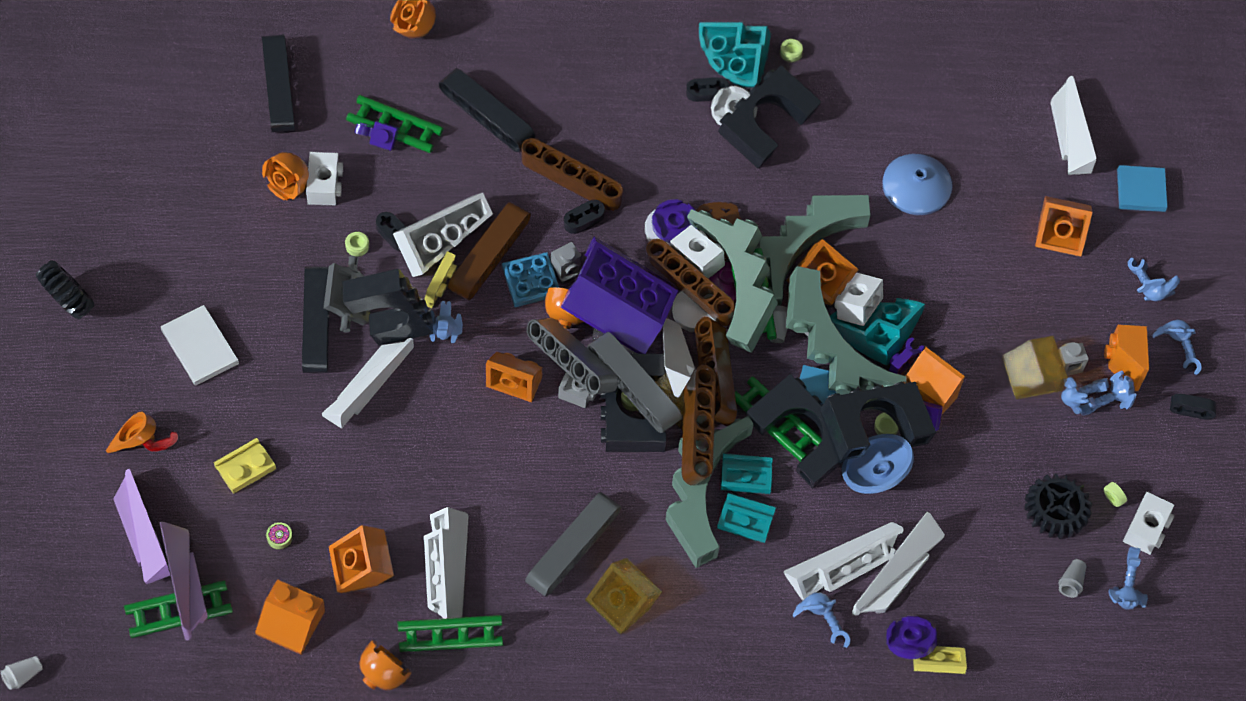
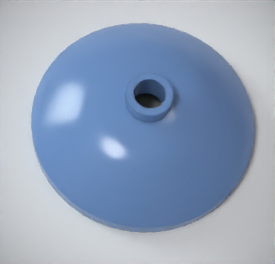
M907 154L896 158L888 165L883 176L882 185L885 196L893 206L908 214L927 215L934 213L948 202L952 192L951 176L945 166L938 160L923 154Z
M880 434L869 437L870 447L863 457L848 459L842 464V476L846 484L852 490L865 494L880 493L899 484L910 472L914 462L913 450L908 441L901 436Z

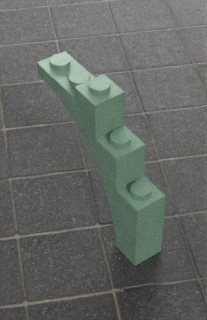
M868 195L812 196L811 205H807V216H786L785 224L780 226V236H762L756 249H762L763 257L766 258L770 268L767 280H769V289L774 292L778 302L777 306L782 304L783 285L790 268L806 249L833 233L868 227L870 219Z
M691 209L687 216L690 224L694 228L703 231L718 243L729 257L733 266L736 279L737 301L733 320L726 337L732 345L752 353L778 304L774 292L762 286L770 271L766 258L758 253H754L762 238V234L758 225L751 220L746 219L742 221L737 218L733 225L725 219L718 221L712 218V215L706 211L700 210L697 212Z
M797 266L790 275L786 328L793 329L797 333L809 332L807 359L814 360L819 364L830 363L828 390L836 391V393L843 395L854 391L857 387H860L862 390H871L879 385L887 387L893 386L898 382H906V376L889 372L869 362L842 338L832 323L824 305L820 271Z
M749 416L742 420L735 419L731 425L722 430H714L713 471L723 458V454H727L737 443L751 435L753 423ZM683 437L681 438V440H680V442H679V449H678V452L680 453L681 456H682V441H683ZM681 467L673 475L672 486L682 502L676 501L668 507L666 521L695 568L717 558L719 552V545L710 529L706 514L705 494L711 475L699 484L691 486L683 480Z

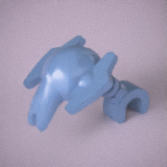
M1134 258L1129 259V269L1138 276L1143 284L1137 291L1138 293L1143 292L1145 301H1161L1175 294L1174 289L1180 283L1178 275L1168 282L1164 278L1151 280L1146 273L1148 263L1144 259L1141 260L1140 265L1135 267L1137 264Z
M442 301L440 316L435 318L436 323L433 324V334H430V339L434 342L435 334L437 338L442 340L451 336V343H455L458 335L462 334L461 314H457L454 320L451 317V302L448 301L446 305L445 301Z
M1178 319L1159 327L1153 334V338L1162 334H1169L1173 339L1181 341L1186 354L1183 368L1186 369L1190 363H1195L1197 369L1194 374L1198 375L1201 372L1202 366L1199 360L1196 359L1194 348H1192L1193 345L1191 340H1189L1192 334H1196L1195 329H1191L1188 323Z
M1123 371L1114 374L1110 378V390L1112 393H1107V395L1105 394L1103 397L1101 396L1096 399L1093 397L1088 398L1089 402L1087 404L1079 406L1082 411L1081 414L1083 416L1088 415L1101 407V405L1104 406L1114 400L1121 402V409L1131 408L1136 399L1134 383L1131 377L1124 376L1123 379Z
M1069 377L1065 382V387L1067 388L1062 392L1061 399L1065 405L1073 409L1074 413L1080 414L1082 411L1079 406L1089 402L1086 399L1088 394L1107 391V388H1109L1108 378L1094 380L1092 384L1079 388L1074 379Z
M1130 547L1128 550L1125 586L1120 590L1116 586L1113 589H1109V596L1114 603L1118 602L1126 610L1133 609L1138 604L1144 608L1148 600L1147 594H1142L1133 587L1136 570L1141 559H1138L1140 548Z
M813 593L798 604L793 617L804 610H810L817 615H824L833 633L831 643L835 642L838 635H842L845 637L844 647L847 648L851 641L850 636L846 631L842 630L838 620H836V616L831 612L833 604L836 603L835 599L830 600L823 593Z

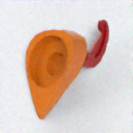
M138 412L130 417L109 444L106 452L111 453L141 445L149 451L158 452L174 445L178 440L177 432H171L169 438L154 441L155 420L143 412Z

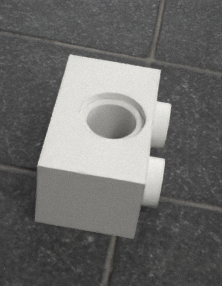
M310 152L309 177L306 188L307 203L311 205H336L337 196H341V182H338V176H343V162H339L338 153Z
M692 225L670 241L671 247L707 278H710L725 266V252L718 243H713L703 231H698Z
M856 273L852 280L846 284L842 294L836 297L837 319L864 326L883 299V279Z
M1146 492L1123 542L1135 548H1140L1141 551L1149 555L1154 547L1159 549L1165 538V535L1161 532L1164 527L1169 528L1175 516L1171 514L1174 504ZM1146 522L1153 523L1155 527L1149 526Z

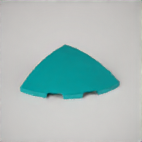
M699 22L700 44L713 69L719 75L730 80V82L740 86L753 88L754 85L759 84L764 72L771 39V32L768 27L745 26L743 23Z
M896 298L894 303L880 302L864 326L837 319V311L830 315V319L842 338L849 345L873 360L888 365L891 358L900 351L909 338L925 308V304L902 298Z

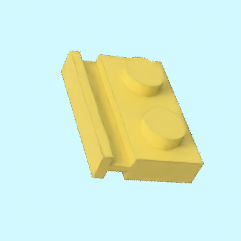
M448 251L427 288L425 295L427 307L432 308L437 298L442 297L447 287L445 284L447 279H451L457 265L454 264L456 255Z
M257 438L214 462L215 468L219 471L233 494L276 469L275 463Z

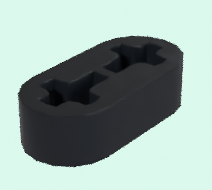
M720 77L692 79L687 83L686 96L693 102L713 101V98L719 92L716 87L719 86L720 89L729 88V83L726 79ZM693 88H697L699 93H695Z
M590 200L568 211L564 216L565 230L571 234H577L601 222L605 213L604 204L599 200ZM590 209H593L594 211L598 210V214H595L594 212L590 213ZM570 220L578 221V224L570 223Z
M380 213L376 217V230L393 249L401 252L393 233L406 228V226L393 213ZM384 221H385L386 223H389V222H390V223H391V229H390V227H389L388 225H386V224L382 226V222H384Z
M1187 394L1171 396L1170 410L1175 414L1205 420L1216 417L1217 403L1211 399Z

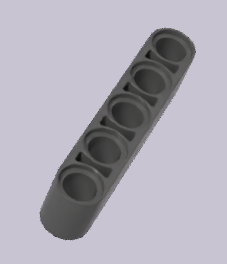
M543 318L529 321L527 325L528 337L588 393L592 395L611 393L617 389L618 379L616 374L556 319Z
M606 332L587 346L594 355L616 374L620 390L658 432L663 433L682 419L677 406L610 332Z
M598 493L533 567L525 582L543 596H549L615 520L622 507L604 493Z

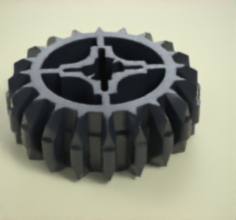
M50 260L39 268L40 270L36 273L37 280L72 317L81 319L95 306L90 295L56 261Z
M1057 473L1053 475L1052 479L1048 475L1044 476L1043 480L1038 478L1034 485L1029 487V493L1025 496V502L1027 503H1025L1024 510L1028 511L1027 519L1033 520L1032 528L1041 527L1039 530L1040 534L1047 531L1049 532V538L1057 534L1060 540L1064 534L1070 538L1074 532L1080 533L1082 527H1086L1088 519L1092 514L1091 510H1089L1092 507V502L1088 501L1089 493H1083L1084 485H1076V478L1068 481L1067 474L1062 479L1059 478ZM1040 497L1043 498V503L1046 505L1045 511L1041 508ZM1071 501L1074 503L1076 507V516L1072 513L1073 509L1070 507Z

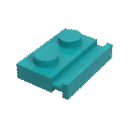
M723 454L721 490L770 494L772 458Z
M728 493L717 529L765 543L776 507Z

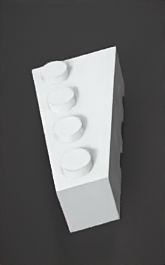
M483 192L393 233L413 277L424 274L435 262L444 257L447 251L459 244L464 237L474 231L493 214Z

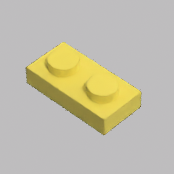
M936 646L934 651L926 657L913 659L914 671L966 673L965 648Z

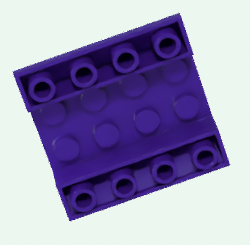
M594 236L584 255L587 259L579 276L569 288L560 308L604 334L610 332L622 345L637 354H646L664 325L678 289L671 282Z

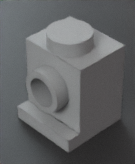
M572 242L551 252V265L562 284L578 277L581 271L582 256Z
M1072 342L1059 347L1057 354H1053L1060 377L1083 373L1088 362V356L1083 343Z
M566 372L559 386L558 398L586 408L589 400L593 401L596 394L588 393Z

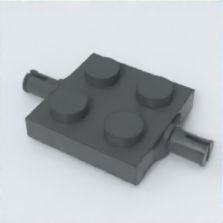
M349 256L348 267L333 263L328 269L324 309L338 314L342 318L340 331L350 332L351 320L361 325L369 322L370 310L352 314L343 302L342 281L364 276L357 270L359 258L356 256Z

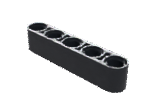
M285 34L262 36L271 132L295 131Z
M455 68L438 83L440 90L445 96L513 151L519 152L522 150V144L525 140L535 138L534 130L525 121L460 69Z
M329 266L305 267L303 373H328L329 311L324 309Z

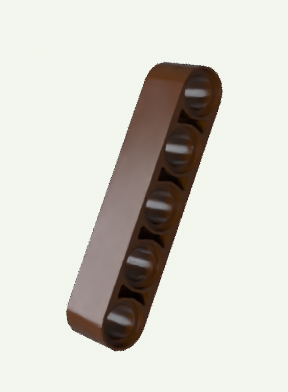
M527 139L523 142L522 163L525 167L589 201H601L606 210L614 211L621 206L623 188L617 181L537 139Z
M512 202L507 203L449 281L448 289L470 301L525 229L531 218V213Z
M662 239L651 240L647 244L646 251L652 266L723 326L731 325L735 311L733 300ZM658 251H663L660 255H654ZM675 265L679 266V268L675 270H670V268ZM690 280H696L693 284H687ZM707 294H712V295H713V296H712L711 298H709V299H704V298H703V297H704L705 295H707ZM723 309H730V311L725 314L720 313Z
M702 317L695 326L699 366L707 365L715 372L714 421L723 426H729L736 419L737 406L728 338L726 337L727 330L711 318Z
M707 365L697 367L684 387L681 474L683 480L691 486H695L708 478L713 471L716 376L713 369Z

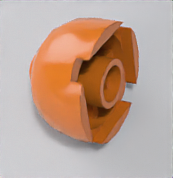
M398 0L390 18L394 24L393 29L408 38H421L432 29L436 19V10L430 0Z
M282 152L266 160L262 166L263 178L267 176L270 182L267 185L268 188L280 199L288 200L291 198L293 200L305 191L309 171L306 163L299 156L293 153Z
M549 288L545 298V308L549 317L556 319L566 329H571V325L583 323L584 321L560 308L569 289Z
M374 640L369 643L361 655L359 664L360 670L365 675L363 682L373 690L376 687L383 690H393L402 685L412 674L408 668L404 672V669L400 667L403 663L385 647L380 645L376 648V641Z

